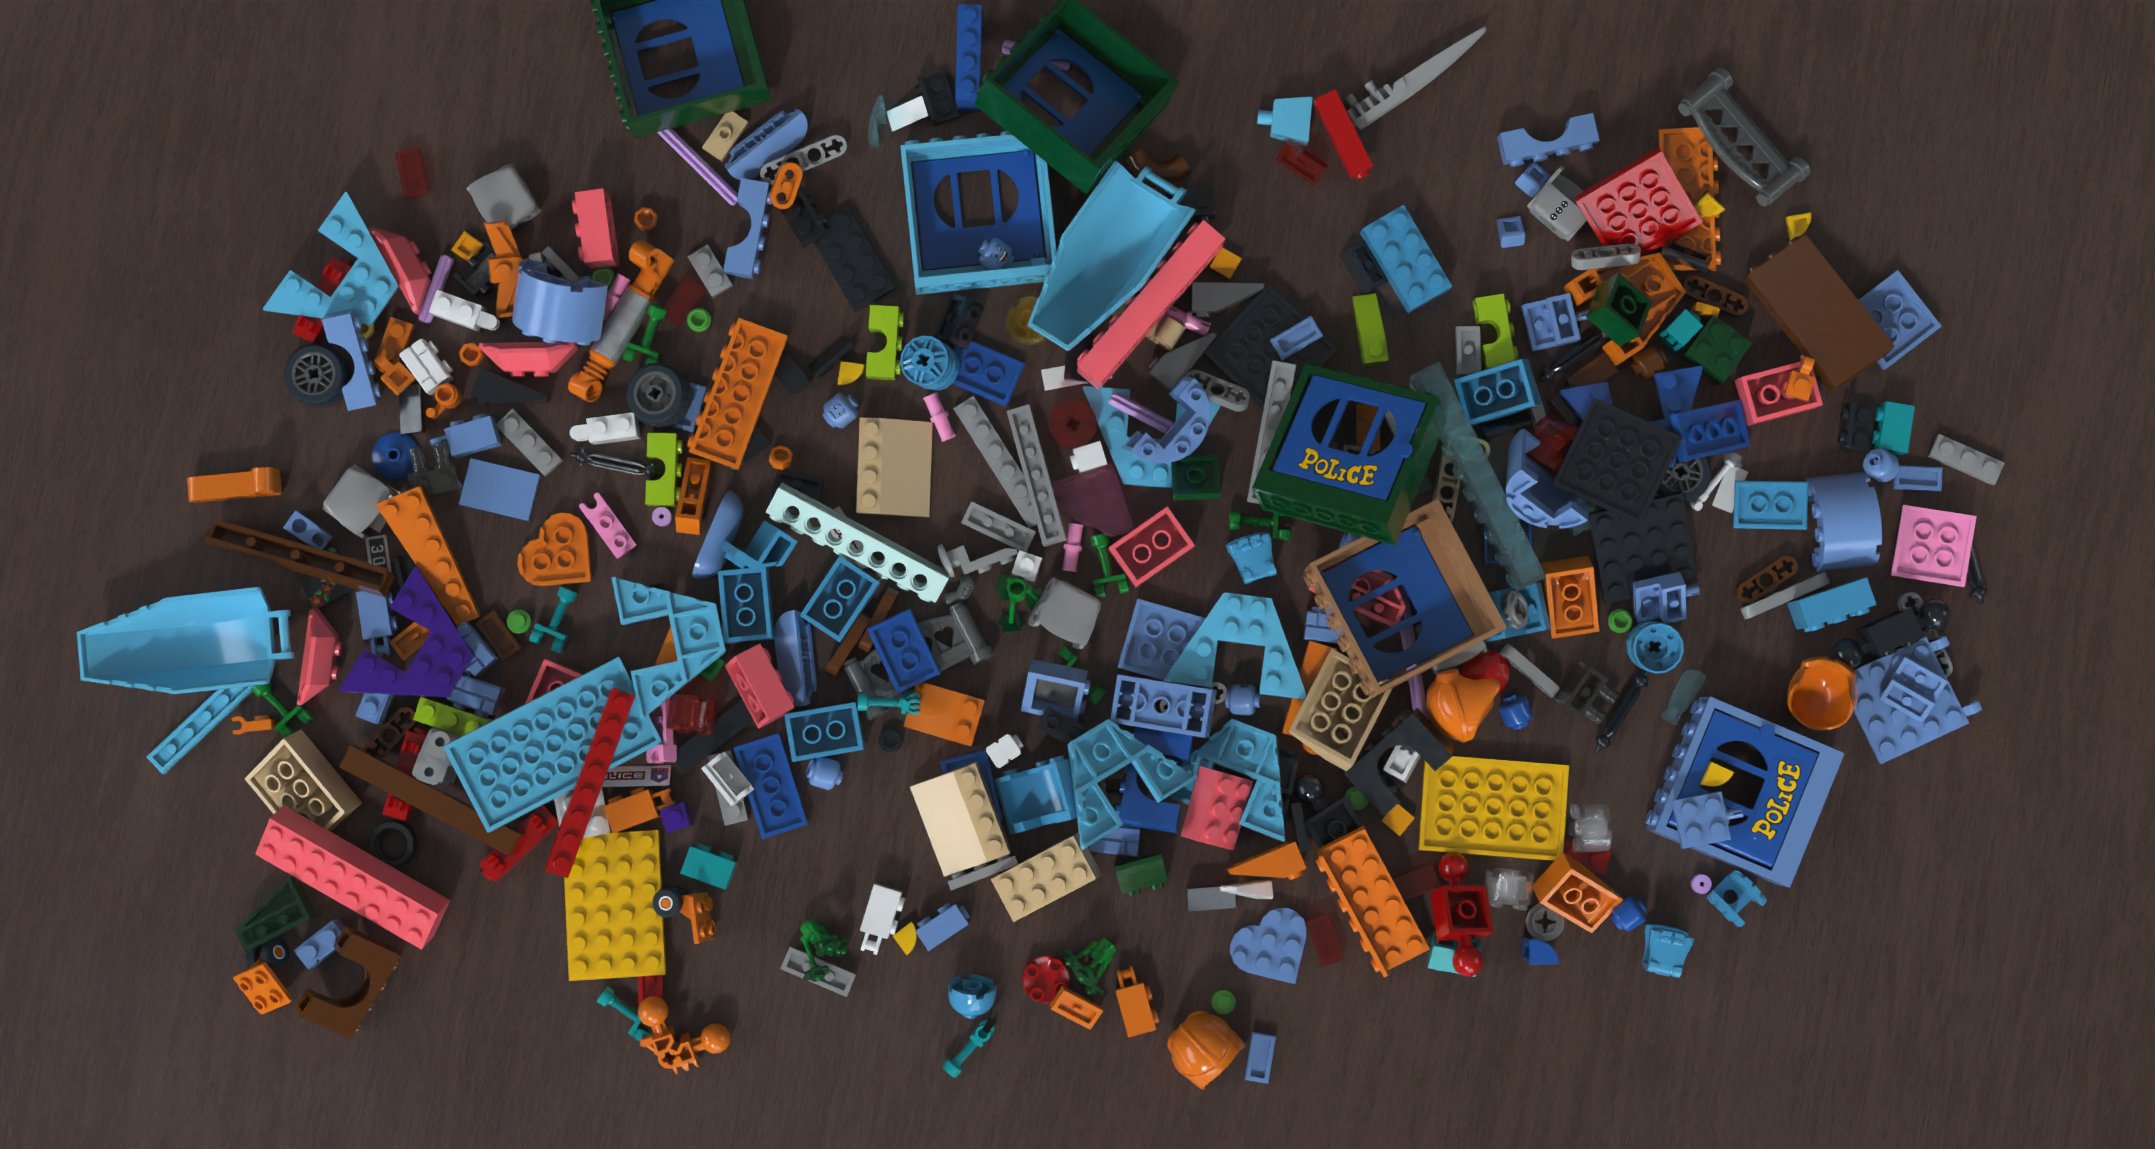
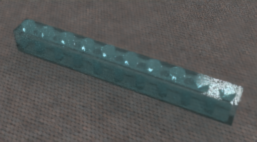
M1440 362L1410 376L1412 381L1409 382L1413 390L1424 394L1430 392L1440 398L1447 419L1440 436L1443 446H1441L1442 451L1447 459H1451L1454 465L1452 471L1456 479L1462 481L1465 487L1463 493L1467 501H1472L1476 509L1473 511L1475 518L1479 523H1483L1486 532H1484L1486 540L1490 545L1493 544L1497 551L1495 554L1497 562L1501 567L1504 566L1508 573L1506 575L1508 584L1511 588L1515 587L1516 591L1546 578L1515 513L1507 503L1506 495Z

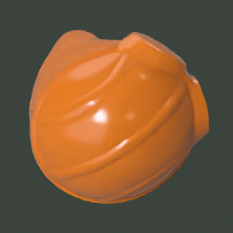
M1827 656L1804 659L1801 662L1800 668L1791 679L1788 688L1787 702L1793 717L1802 725L1814 731L1831 730L1845 724L1850 719L1857 702L1856 672L1844 662L1838 659H1829Z
M1456 668L1436 673V677L1430 685L1426 696V710L1432 724L1442 734L1460 742L1472 740L1477 728L1493 706L1494 697L1500 690V682L1496 679H1468L1461 676Z
M1205 1011L1191 1013L1172 1032L1168 1039V1049L1172 1054L1175 1068L1202 1090H1206L1205 1086L1228 1067L1242 1048L1247 1047L1241 1037L1223 1019L1210 1015Z

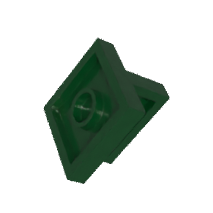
M1218 455L1186 456L1178 461L1171 462V493L1173 500L1221 499Z

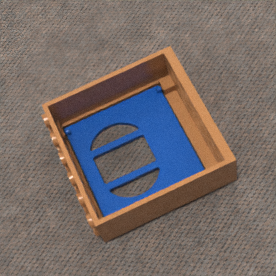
M1439 499L1408 514L1402 530L1413 524L1415 526L1400 534L1396 546L1382 542L1320 574L1321 571L1380 542L1361 537L1310 563L1304 570L1305 575H1303L1307 586L1309 588L1313 587L1317 595L1314 598L1320 609L1324 608L1328 616L1326 622L1332 631H1336L1339 637L1337 643L1342 652H1347L1351 659L1348 661L1354 674L1358 673L1362 680L1360 687L1365 695L1369 694L1371 699L1507 628ZM1382 570L1397 576L1391 582L1353 601L1348 600L1350 589L1355 580L1367 572ZM1399 585H1403L1417 614L1371 638H1367L1353 609ZM1417 622H1421L1419 636L1408 649L1397 653H1386L1373 647L1374 644ZM1472 634L1474 635V637L1430 659V656L1438 653L1439 651L1471 636ZM1414 664H1417V666H1415V667H1413V668H1411V669L1405 671L1404 673H1402V674H1400V675H1398V676H1396V677H1394V678H1392V679H1390V680H1388V681H1386V682H1384V683H1382V684H1380V685L1378 684L1379 682H1381V681H1383V680H1385V679H1387V678H1389V677H1391V676H1393V675L1399 673L1400 671H1402V670H1404V669H1406V668H1408V667H1410V666H1412V665H1414Z

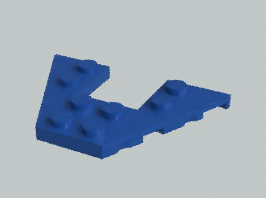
M1703 366L1656 373L1654 375L1663 420L1651 421L1650 423L1673 432L1670 415L1691 410ZM1608 382L1560 390L1561 397H1564L1582 421L1593 398L1612 405ZM1677 452L1669 468L1674 467L1677 458Z

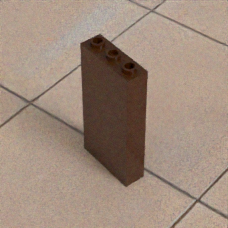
M1804 235L1800 239L1795 237L1786 244L1787 248L1783 251H1774L1766 258L1768 261L1760 266L1758 263L1747 271L1748 275L1745 283L1803 357L1815 359L1814 371L1833 393L1889 354L1894 345L1808 236Z

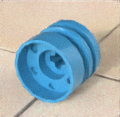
M920 336L912 339L905 345L900 359L901 369L906 378L930 391H940L948 388L959 374L960 362L957 353L952 347L932 336ZM926 358H929V359L927 360V364H928V365L925 366V365H924V364L926 363V360H925V359H926Z
M1645 621L1636 625L1629 633L1626 641V650L1630 660L1639 668L1655 674L1666 673L1674 669L1681 661L1684 652L1683 640L1679 633L1671 626L1657 621ZM1650 641L1656 643L1654 645L1656 648L1655 651L1648 650L1650 648Z

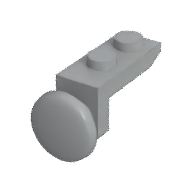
M942 544L938 545L941 563L950 578L955 577L953 568L958 566L961 567L963 575L978 570L980 574L992 569L991 564L1000 561L1001 565L1015 560L1013 555L1018 554L1017 549L1004 548L970 562L964 545L947 552Z

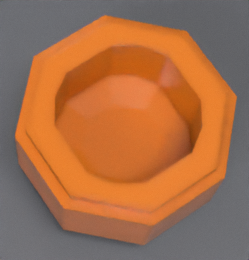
M642 207L635 212L634 222L640 230L651 231L657 226L658 216L652 208Z
M473 342L464 344L459 351L461 361L470 367L480 365L484 359L483 351Z
M779 445L771 449L769 462L773 468L784 470L791 466L793 453L788 447Z

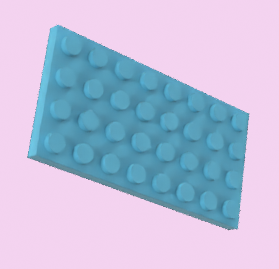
M619 657L443 745L487 833L574 789L611 687L635 695L633 683ZM636 696L608 770L662 743L649 715L644 719H640Z

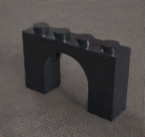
M1418 708L1412 712L1409 710L1405 711L1398 718L1400 723L1394 728L1392 725L1388 726L1380 734L1383 738L1377 743L1374 740L1371 741L1363 749L1365 753L1360 758L1357 757L1353 766L1344 773L1382 816L1394 808L1404 797L1402 791L1389 779L1383 770L1382 755L1385 750L1393 746L1410 747L1434 771L1438 770L1456 752L1452 744Z

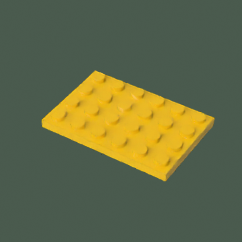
M1453 756L1438 770L1434 771L1424 760L1418 850L1555 861L1561 855L1564 848L1569 765Z
M660 831L606 833L583 838L569 877H564L569 981L666 975L664 917L659 916L654 911L652 904L654 895L662 889Z

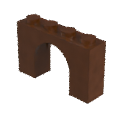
M345 926L333 947L340 955L364 966L365 975L363 983L355 993L341 999L329 998L307 988L295 1010L301 1018L351 1039L354 1033L359 1031L366 1013L373 1008L375 998L385 988L389 975L398 967L401 955L394 947L349 926Z

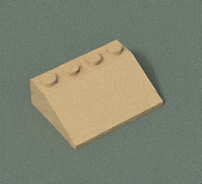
M860 418L856 507L858 515L930 517L932 422Z
M1331 649L1288 732L1325 760L1348 771L1355 763L1392 688L1371 699L1369 694L1365 695L1360 687L1362 680L1358 673L1354 674L1348 663L1351 659ZM1385 679V680L1379 682L1378 684L1380 685V684H1382V683L1388 681V679Z
M302 730L283 738L245 778L273 814L281 807L286 806L328 831L333 830L362 803Z
M977 761L910 786L944 876L1010 854L1011 848Z

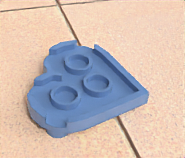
M1278 907L1270 910L1263 916L1259 925H1248L1233 935L1230 942V955L1234 964L1239 969L1251 974L1295 984L1306 940L1307 928L1305 921L1296 911L1290 908Z

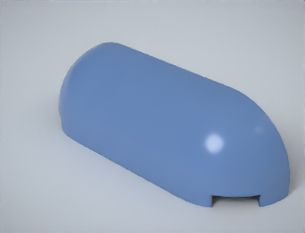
M795 109V112L786 114L782 111L737 144L730 151L731 157L728 163H725V167L730 175L739 180L741 178H755L760 175V168L763 164L781 157L795 148L804 139L807 132L808 124L803 112Z
M731 490L727 491L718 507L694 565L692 578L699 580L711 578L718 574V571H721L727 559L724 556L726 552L721 550L720 547L724 540L733 545L745 515L741 499Z
M797 610L785 612L779 617L774 629L777 668L782 677L781 683L784 689L791 693L794 706H806L811 703L809 700L812 692H816L817 680L811 628L809 623H805L800 616L801 612Z

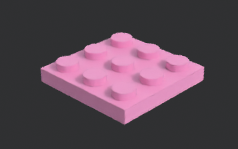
M1902 505L1890 576L1965 587L1977 516Z

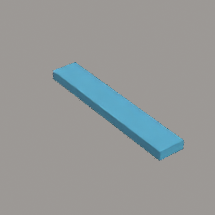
M254 686L218 689L146 757L162 774H166L253 692L251 689Z

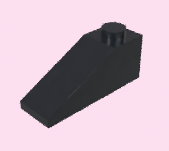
M482 368L470 395L476 398V403L488 407L489 404L508 406L549 403L551 400L545 394Z

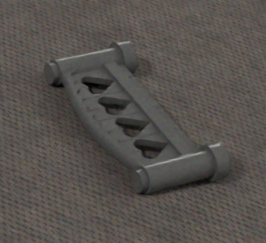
M1718 67L1708 75V79L1681 100L1678 109L1684 116L1693 115L1704 137L1721 160L1741 179L1758 191L1756 196L1757 202L1761 206L1771 205L1796 182L1805 180L1810 175V167L1800 157H1794L1788 162L1726 91L1732 86L1733 79L1726 69ZM1721 109L1719 125H1715L1712 122V118L1706 115V110ZM1721 128H1737L1735 143L1728 141L1727 136L1722 134ZM1737 146H1753L1750 161H1746L1743 158V154L1737 151ZM1752 164H1768L1766 179L1760 178L1758 172L1753 170Z
M962 601L951 606V612L948 615L917 623L924 638L929 637L932 639V655L940 672L968 657L976 665L995 655L991 645L987 646L968 607ZM947 626H951L954 630L952 648L937 641L935 633L943 631ZM876 648L861 661H858L857 657L844 663L846 667L844 669L857 694L858 691L868 692L870 697L892 698L898 694L890 677L887 682L871 672L872 666L875 664L880 665L882 661ZM871 705L867 711H864L867 720L870 721L889 711V708L887 706Z

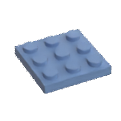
M1898 270L1858 300L1894 345L1889 354L1877 361L1882 370L1887 369L1942 327Z
M1137 599L1117 668L1164 681V678L1206 618Z

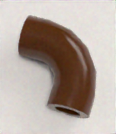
M1142 148L1126 160V163L1137 176L1145 166H1148L1154 174L1171 184L1191 174L1190 167L1180 154L1166 162H1158L1150 156L1145 148Z

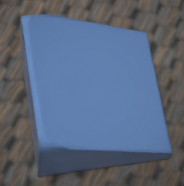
M1533 161L1517 179L1515 184L1533 198L1551 176Z
M1521 216L1497 219L1502 248L1524 245L1525 231Z

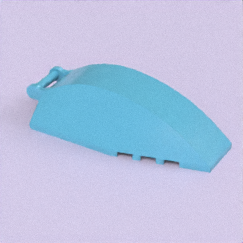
M1115 160L1062 234L1048 276L1044 280L1041 294L1029 319L1028 327L1067 351L1071 350L1144 286L1191 219L1196 209L1179 205L1185 197L1187 190L1182 187L1177 188L1154 174L1148 166H1145L1138 177L1134 178ZM1146 180L1172 195L1173 198L1171 200L1144 184Z
M261 587L167 597L149 606L140 607L139 610L122 614L113 620L78 631L80 677L83 681L170 694L269 684L276 660L295 658L294 652H291L288 617L291 616L290 610L271 611ZM273 618H278L281 653H276Z

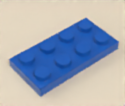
M1742 399L1670 415L1673 433L1683 437L1677 450L1679 462L1750 446Z
M780 733L734 747L740 771L755 788L748 794L761 838L765 839L808 825Z

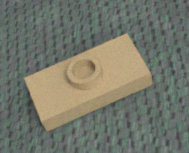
M733 111L725 113L702 149L723 162L748 126V121Z

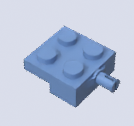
M1570 293L1521 305L1531 352L1578 342L1581 338L1577 322L1587 320L1586 316L1589 310L1575 313Z
M1680 572L1633 582L1634 618L1636 622L1640 623L1661 618L1662 623L1667 624L1686 619V597L1699 595V586L1696 584L1686 587Z
M1721 791L1672 800L1682 849L1731 840L1728 827L1729 819L1743 817V813H1737L1743 812L1741 807L1727 810Z

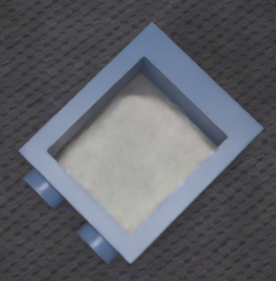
M1031 659L1021 711L1043 716L1046 708L1050 707L1078 721L1079 714L1084 715L1086 700H1082L1083 694L1088 695L1091 681L1086 680L1088 671Z

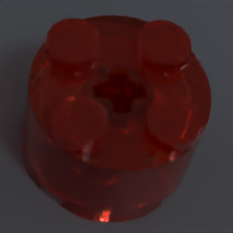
M1069 400L1059 404L1052 411L1049 420L1051 437L1054 442L1067 450L1073 451L1075 448L1088 445L1095 437L1097 430L1095 413L1086 403L1081 401ZM1070 420L1080 424L1077 425V430L1072 431L1071 427H1066L1069 425Z
M1548 415L1536 423L1535 426L1538 428L1535 433H1530L1540 441V445L1529 451L1528 454L1534 460L1559 471L1579 428L1557 417Z
M693 695L671 696L669 698L666 729L675 730L676 733L690 735L691 731L698 732L699 735L712 736L715 728L718 701L706 698V701L703 702V699L698 698L699 696Z

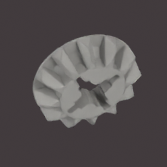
M1516 590L1510 591L1505 594V599L1502 601L1504 605L1502 611L1505 612V620H1508L1510 627L1515 629L1523 628L1526 626L1529 616L1527 602L1520 592Z
M1541 903L1535 904L1528 911L1525 922L1528 932L1534 938L1541 941H1550L1561 934L1564 928L1563 916ZM1544 911L1547 919L1555 921V923L1546 925L1545 932L1542 924L1535 922V920L1543 918Z

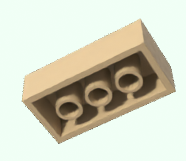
M1078 832L998 874L991 881L1011 919L1015 922L1097 879L1102 873L1089 848L1081 849Z

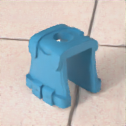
M1254 533L1235 539L1226 545L1228 553H1230L1238 567L1244 584L1267 576L1277 575L1272 557V538L1270 533Z
M1738 870L1729 873L1706 896L1707 900L1714 904L1729 922L1732 921L1738 927H1742L1745 924L1737 914L1750 901H1754L1761 906L1767 902L1757 886ZM1727 890H1733L1736 893V900L1731 904L1726 903L1723 898Z
M1645 924V950L1642 967L1646 971L1655 972L1659 975L1669 977L1671 975L1672 977L1680 978L1685 958L1691 946H1693L1694 938L1689 936L1687 932L1675 927L1661 924Z

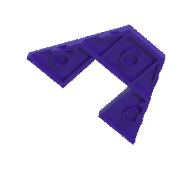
M415 566L390 608L428 629L431 633L407 672L400 670L364 649L341 685L340 692L449 698L474 658L473 653L435 596L433 590L426 582L420 570Z

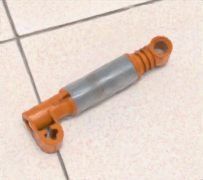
M642 240L636 241L629 251V259L641 268L640 273L634 283L628 285L618 304H616L617 308H614L615 310H613L612 315H610L606 325H604L605 327L601 331L600 340L594 341L595 343H593L589 351V359L591 361H587L586 364L588 366L583 367L585 371L575 373L569 381V391L590 403L599 398L602 392L600 379L604 380L603 374L607 375L608 373L606 369L610 370V368L616 366L628 342L631 341L634 333H636L635 330L639 328L640 323H642L641 321L647 315L649 304L654 302V294L674 262L662 250Z

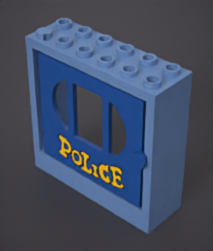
M1700 697L1699 700L1694 701L1690 713L1693 715L1690 722H1686L1682 729L1681 735L1684 736L1682 742L1677 744L1673 751L1672 757L1675 758L1673 764L1668 766L1664 773L1663 779L1666 781L1663 788H1659L1656 792L1654 810H1650L1645 819L1647 824L1646 830L1680 844L1678 831L1666 826L1668 824L1677 828L1672 800L1710 793L1701 789L1700 783L1711 758L1719 759L1763 778L1764 782L1752 809L1723 798L1725 807L1729 809L1741 807L1743 812L1739 813L1746 815L1747 819L1739 824L1728 826L1731 840L1713 844L1765 865L1771 870L1709 844L1689 848L1776 885L1790 888L1845 753L1713 697ZM1714 709H1717V710H1719V711H1721V712H1724V713L1729 714V715H1731V716H1733V717H1736V718H1738V719H1740V720H1743V721L1748 722V723H1750V724H1752V725H1755V726L1759 727L1760 729H1758V728H1756V727H1753V726H1751V725H1749V724H1746V723H1744V722H1742V721H1739V720H1737V719H1734V718H1732V717H1730V716H1727V715H1725V714H1723V713H1720V712H1718V711H1715ZM1775 734L1778 735V736H1781V737H1783V738H1785V739H1788V740H1790V741H1793V742H1795V743H1797V744H1800V745H1802V746H1804V747H1807V748H1809V749H1812V750H1814V751H1816V752H1819V753L1817 754V753H1815V752H1813V751H1810V750H1808V749H1806V748H1803V747L1798 746V745H1796V744H1794V743H1791V742H1789V741H1787V740H1784V739H1782V738H1779V737L1775 736ZM1729 741L1749 743L1762 754L1767 770L1764 771L1719 752L1717 747Z

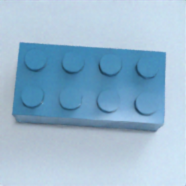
M1404 205L1364 227L1360 232V235L1408 314L1451 289L1450 281Z

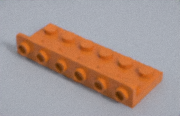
M1700 128L1660 129L1659 148L1693 206L1706 193H1709L1713 198L1714 194H1719L1718 180H1713V171H1718V156L1713 157V148L1704 137ZM1719 215L1713 217L1700 216L1703 221L1702 223L1674 238L1671 242L1711 256L1712 261L1708 270L1716 271V265H1721V251H1716L1715 241H1720V227H1715V218H1719ZM1664 258L1672 271L1696 270Z
M738 318L737 323L733 322L728 334L731 336L728 345L725 344L722 349L720 358L723 361L720 367L715 368L712 380L715 381L712 390L708 389L704 402L707 404L704 412H699L695 423L698 425L695 434H691L687 444L691 454L739 470L788 340V336Z
M1364 826L1316 849L1318 858L1315 861L1321 872L1326 871L1329 877L1326 879L1328 886L1332 892L1337 891L1340 897L1337 899L1339 906L1343 912L1348 911L1351 917L1348 919L1350 926L1354 932L1359 931L1362 937L1359 939L1361 946L1365 952L1370 951L1373 957L1370 961L1376 972L1381 971L1383 977L1388 976V970L1430 950L1426 939Z

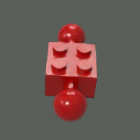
M1448 852L1441 857L1438 870L1442 878L1449 882V886H1441L1430 894L1437 941L1457 940L1458 949L1452 956V965L1460 975L1473 976L1481 970L1483 956L1472 945V940H1482L1493 933L1486 885L1464 886L1463 879L1469 872L1468 860L1459 852Z

